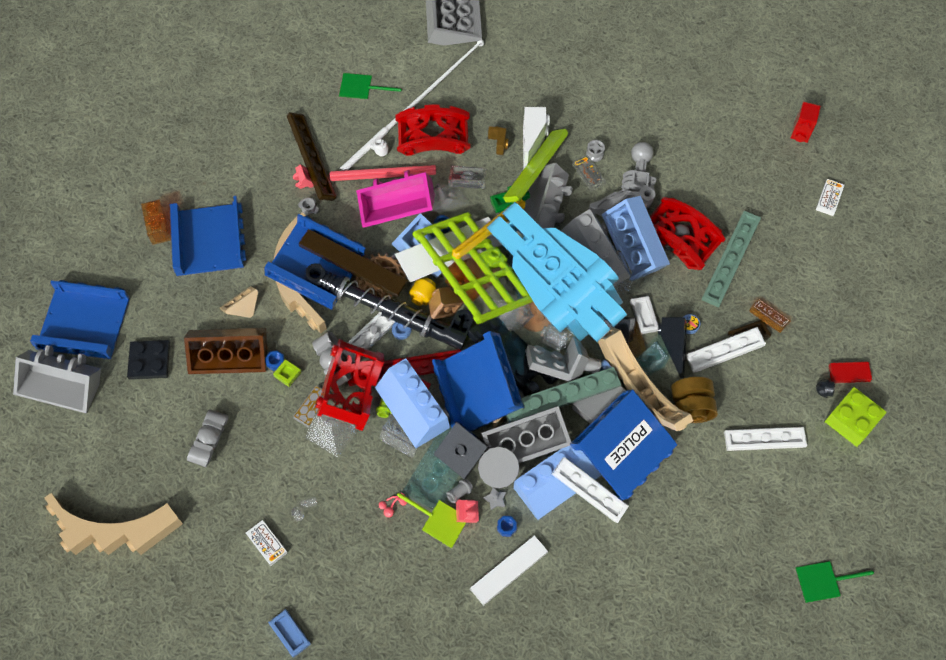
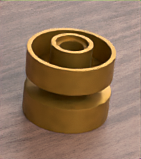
M689 377L672 384L674 405L678 409L691 414L693 419L691 423H704L717 417L716 400L713 399L715 396L714 385L711 379L706 377Z

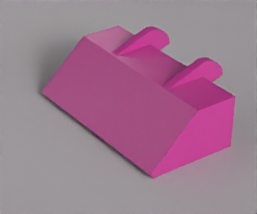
M409 170L404 171L405 178H395L386 183L379 182V178L373 180V186L356 190L362 227L433 210L435 194L432 178L426 172L413 175V173L410 174Z

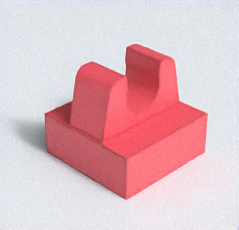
M300 164L295 168L296 173L293 175L294 180H299L295 186L300 189L307 186L309 188L314 187L307 168Z
M458 500L456 502L457 522L477 523L479 521L478 501Z

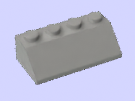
M559 406L482 433L485 443L489 446L487 450L495 447L506 448L513 452L518 459V463L565 448L571 444Z

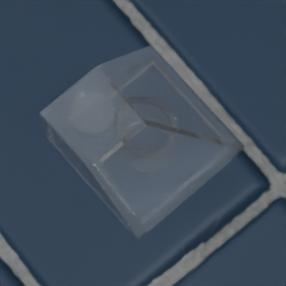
M328 400V404L334 406V403ZM316 412L305 438L339 458L359 430L355 429L354 424L323 414L320 417L317 416Z

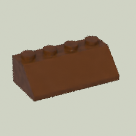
M266 328L188 330L184 337L188 374L266 372Z

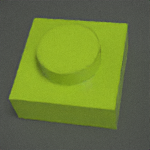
M285 359L273 375L276 379L290 387L302 372L301 369Z

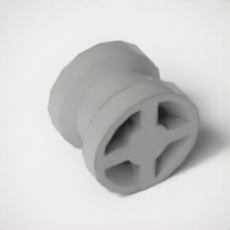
M592 140L588 143L586 157L590 161L598 162L603 158L605 150L603 142Z

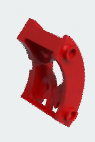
M424 105L422 109L415 110V107L396 114L395 121L398 122L399 141L397 151L406 156L431 150H442L455 154L464 153L471 148L468 142L467 123L470 113L453 106L440 108V105ZM430 121H436L440 127L445 129L434 137L421 131Z
M663 197L661 199L662 203L650 215L662 246L667 244L674 249L673 253L680 258L688 269L702 270L706 260L721 242L726 240L722 230L695 208L675 198ZM679 221L690 222L694 237L690 235L678 237L675 235L673 223ZM708 240L712 241L708 247L703 244L707 243ZM699 249L703 251L700 256H698Z
M339 339L338 344H334L331 349L330 356L333 357L327 371L321 396H318L315 408H318L317 416L321 417L323 414L354 424L355 429L363 431L370 416L373 398L371 396V386H376L384 364V354L378 351L375 353ZM343 350L356 354L355 363L351 364L352 358L350 355L347 356L346 362L341 360ZM360 356L373 359V361L360 362ZM337 366L340 370L334 374ZM358 370H361L360 375L365 374V380H360ZM353 372V379L356 385L363 390L362 392H354L345 399L336 381L344 375ZM352 398H357L359 404H355L354 401L351 404L349 402ZM328 400H332L334 402V406L329 405Z

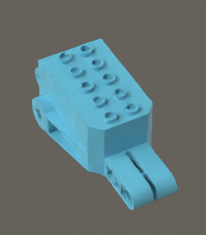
M516 202L502 213L510 222L509 224L498 216L487 227L493 236L513 255L512 268L539 311L560 333L567 328L579 341H582L589 334L598 342L610 331V328L603 321L604 319L612 327H615L627 316L620 306L623 301L613 286L619 280L616 273L597 254L557 228H541ZM517 230H518L519 233L523 236V238H521V237L516 233Z

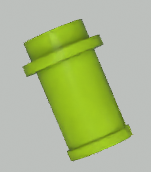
M381 398L380 404L376 408L377 415L382 418H388L391 415V411Z

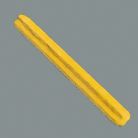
M521 199V201L516 202L522 209L525 208V201ZM504 211L454 248L452 256L460 259L490 236L492 233L487 227L498 216L507 222L508 220L502 214Z

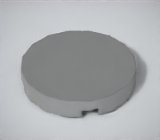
M495 447L483 453L479 460L478 470L484 483L494 488H503L515 481L519 472V463L513 452L506 448Z

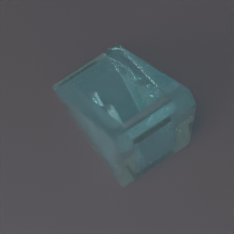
M656 341L636 361L648 377L665 368L669 356L660 343Z

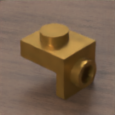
M490 126L488 129V139L497 140L496 154L503 155L504 149H508L509 139L506 138V128Z

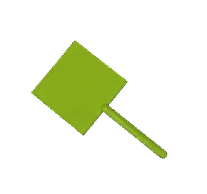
M397 494L399 498L429 516L422 531L448 547H453L466 522H457L455 509L439 500L431 513L403 494Z

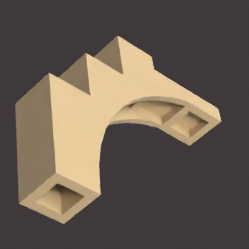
M611 327L610 331L598 343L606 361L611 367L615 368L618 378L623 380L626 390H634L663 427H668L675 431L685 429L689 423L693 422L691 414L678 409L655 387L636 361L621 330Z
M52 493L45 497L48 503L46 506L47 510L52 516L56 514L59 518L57 524L63 530L59 534L63 540L60 542L61 546L67 553L71 551L75 555L92 543L100 553L104 551L108 555L124 543L127 544L132 552L137 551L142 555L183 524L167 503L156 511L136 520L109 524L78 518L67 512Z

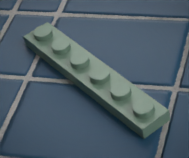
M747 211L743 212L702 297V301L719 308L761 217Z
M612 367L523 397L521 399L524 407L506 416L508 422L511 423L557 406L560 408L620 387L621 383L615 368Z

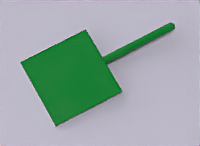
M343 73L339 97L368 99L369 89L401 92L402 89L371 86V75Z
M830 561L796 567L805 603L841 597L836 581L874 574V571L871 570L835 577Z

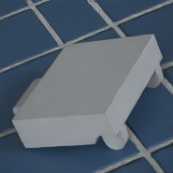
M620 386L572 403V409L591 424L626 390Z

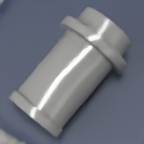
M467 479L460 480L457 486L446 493L447 498L452 503H455L465 494H470L473 489L471 482Z

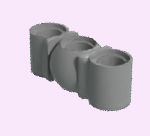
M330 331L312 342L316 354L320 356L319 361L326 375L333 357L330 356L331 349L334 344H338L337 338ZM343 354L341 355V360H342V361H344V356H343ZM337 366L334 374L340 370ZM351 373L344 375L336 381L338 387L352 378Z
M212 409L208 410L203 425L189 451L187 461L203 467L208 466L214 449L224 431L223 426L227 424L228 415Z

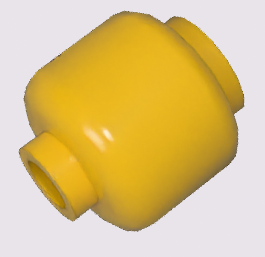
M426 277L415 281L409 292L415 305H429V301L433 297L432 294L437 289L434 281Z

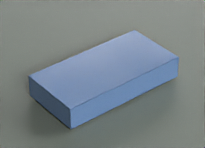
M286 609L268 622L293 658L311 645Z

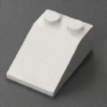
M525 107L523 170L543 144L545 136H548L550 116L546 114V107Z

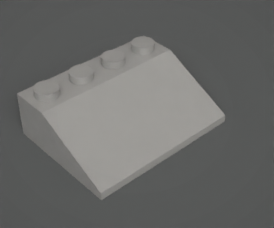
M426 0L428 43L452 45L482 40L479 0Z
M590 209L574 218L561 230V232L597 254L611 267L619 277V280L613 286L631 277L597 217Z

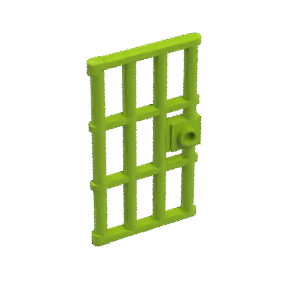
M470 212L415 230L412 235L422 244L432 258L433 264L438 266L454 288V293L459 295L470 310L477 324L533 302L524 285L514 274L513 268L509 267L506 263L507 258L498 247L492 245L490 239H484L466 253L471 255L486 275L482 278L477 279L462 258L456 259L452 256L454 247L442 233L441 229L450 227L462 243L467 237L457 226L458 223L465 221L474 233L480 229L471 218ZM434 233L448 254L439 256L425 235ZM482 248L487 249L486 251H483L480 254L477 252V250ZM454 260L469 280V283L460 285L445 262ZM497 267H500L502 269L494 273L492 272V269H495ZM507 276L523 298L514 301L498 278ZM491 282L507 305L498 308L482 285ZM475 288L491 311L481 314L465 291Z

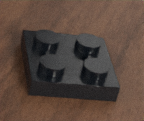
M170 341L130 342L127 378L129 380L168 378Z

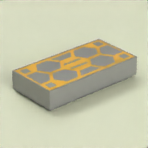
M318 386L314 387L293 416L295 420L308 428H311L319 417L317 416L318 408H315L318 396H321L322 389Z

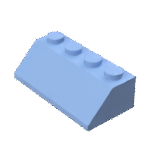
M641 196L627 198L602 214L619 257L631 276L629 277L630 282L656 272L670 264Z
M406 358L387 370L375 388L415 448L420 447L450 428L448 417Z
M571 445L562 448L514 481V490L537 520L576 494V492L552 475V472L563 457L567 458L594 480L601 476L600 472L581 450L575 451Z

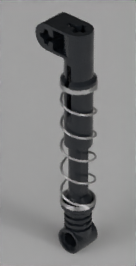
M314 263L306 268L305 280L319 288L322 287L327 292L331 291V294L337 296L336 299L341 300L342 297H348L354 300V307L358 303L371 308V314L375 310L382 312L381 316L386 317L387 321H395L402 324L403 328L408 327L420 332V336L425 338L431 337L456 349L461 350L468 330L472 326L473 315L468 310L461 309L457 311L449 325L438 319H433L431 315L424 314L422 309L417 311L408 307L406 302L401 304L392 300L390 295L380 298L375 295L373 288L364 291L358 288L357 281L350 283V279L346 276L337 277L335 274L332 276V273H328L320 264ZM317 274L319 277L313 278L311 275ZM354 282H356L357 287H355V286H353V285H351V284L354 283ZM463 320L465 322L462 330L458 329L460 322Z

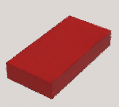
M869 362L830 363L828 365L831 381H835V383L871 382L872 380Z

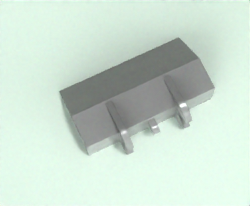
M557 163L546 165L528 189L530 198L525 201L526 205L523 209L541 228H554L555 223L564 221V213H558L560 204L562 203L563 196L571 195L573 190L571 186H566L569 174Z
M46 345L45 353L44 349H39L38 352L28 350L16 357L13 395L87 414L100 385L101 368L86 365L85 354L79 353L78 361L75 357L71 360H66L63 354L54 357L53 347Z

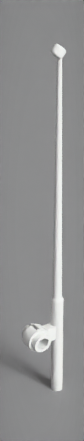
M477 41V44L472 49H470L461 59H459L450 69H448L439 79H437L406 109L412 108L415 105H417L474 49H476L478 46H483L484 41ZM395 118L340 167L341 171L349 170L370 149H373L379 156L387 155L389 148L386 141L382 140V138L398 123L395 121Z

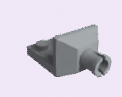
M574 336L564 356L557 351H547L538 345H528L525 351L529 369L569 382L580 377L583 371L594 374L599 372L601 368V360L589 357L586 349Z

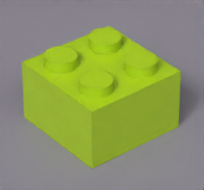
M853 387L825 420V423L858 447L887 412Z

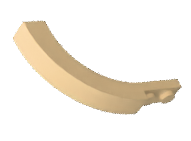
M297 217L281 235L276 246L274 258L297 224ZM276 281L281 298L291 312L296 310L302 318L305 316L308 319L307 323L313 330L317 329L320 333L324 332L327 329L325 321L298 292Z

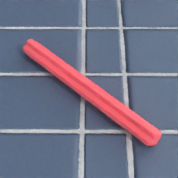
M436 166L331 171L330 180L404 177V171L409 170L410 174L413 173V175L424 172L428 175H435Z

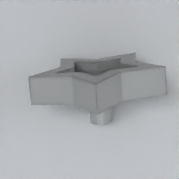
M492 487L491 493L483 497V499L490 503L491 510L497 506L505 507L503 499L506 492H498Z

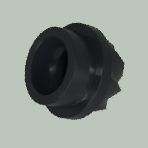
M827 378L817 383L816 391L820 396L824 398L834 396L835 381H830Z

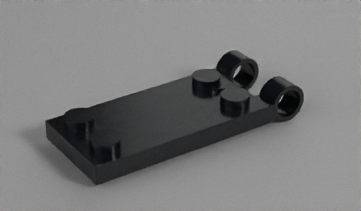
M500 316L487 320L468 330L467 335L475 344L485 340L483 334L489 331L500 334L516 385L525 396L540 392L537 383L532 381L537 375L540 374L548 384H553L559 379L534 370L528 371L529 365L525 352L528 344Z

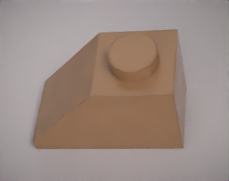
M450 287L437 288L429 301L430 315L433 319L454 316L464 302Z

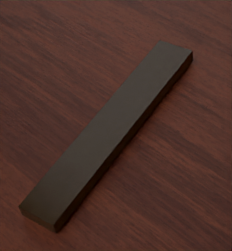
M289 112L287 119L318 199L334 201L337 198L305 116Z
M310 229L307 230L299 242V247L397 298L407 283L405 278Z

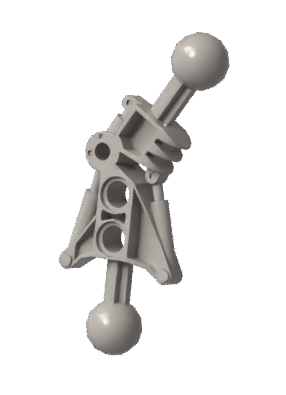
M638 142L632 147L631 155L632 159L636 162L635 170H630L623 174L622 190L613 192L605 198L590 204L589 209L594 214L602 217L604 212L623 200L641 196L646 209L652 205L655 198L654 185L656 178L649 176L650 173L646 172V163L654 155L653 147L649 143ZM604 221L601 226L607 234L609 231Z

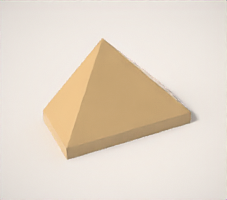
M250 286L221 306L220 309L226 314L251 318L254 314L258 291Z

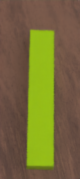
M566 129L554 130L549 134L503 197L505 202L521 201L567 137L568 132Z

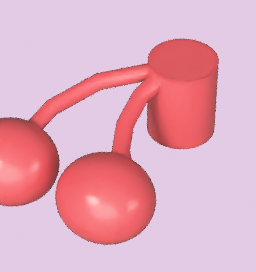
M392 496L386 500L396 498L391 507H387L386 502L381 501L379 508L384 509L386 517H392L394 514V503L398 500L404 506L407 502L398 496Z

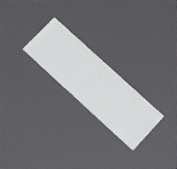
M487 217L475 223L479 228H482L491 220ZM468 225L460 228L467 238L474 234ZM453 231L444 234L454 248L461 244ZM493 234L487 237L492 241L494 247L502 245ZM437 237L429 240V243L439 256L448 254ZM422 244L395 254L410 282L440 270L438 266L433 264L432 258ZM482 248L477 250V252L480 254L481 252L486 251L487 249ZM466 254L461 258L464 261L471 258V255ZM454 260L445 262L447 267L456 264Z

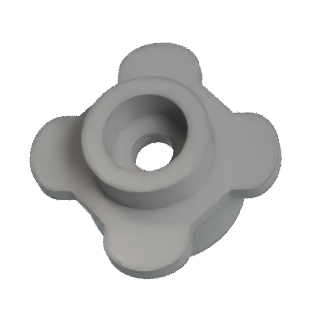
M305 198L298 204L306 216L311 213L316 214L319 211V208L315 205L316 200L314 198Z

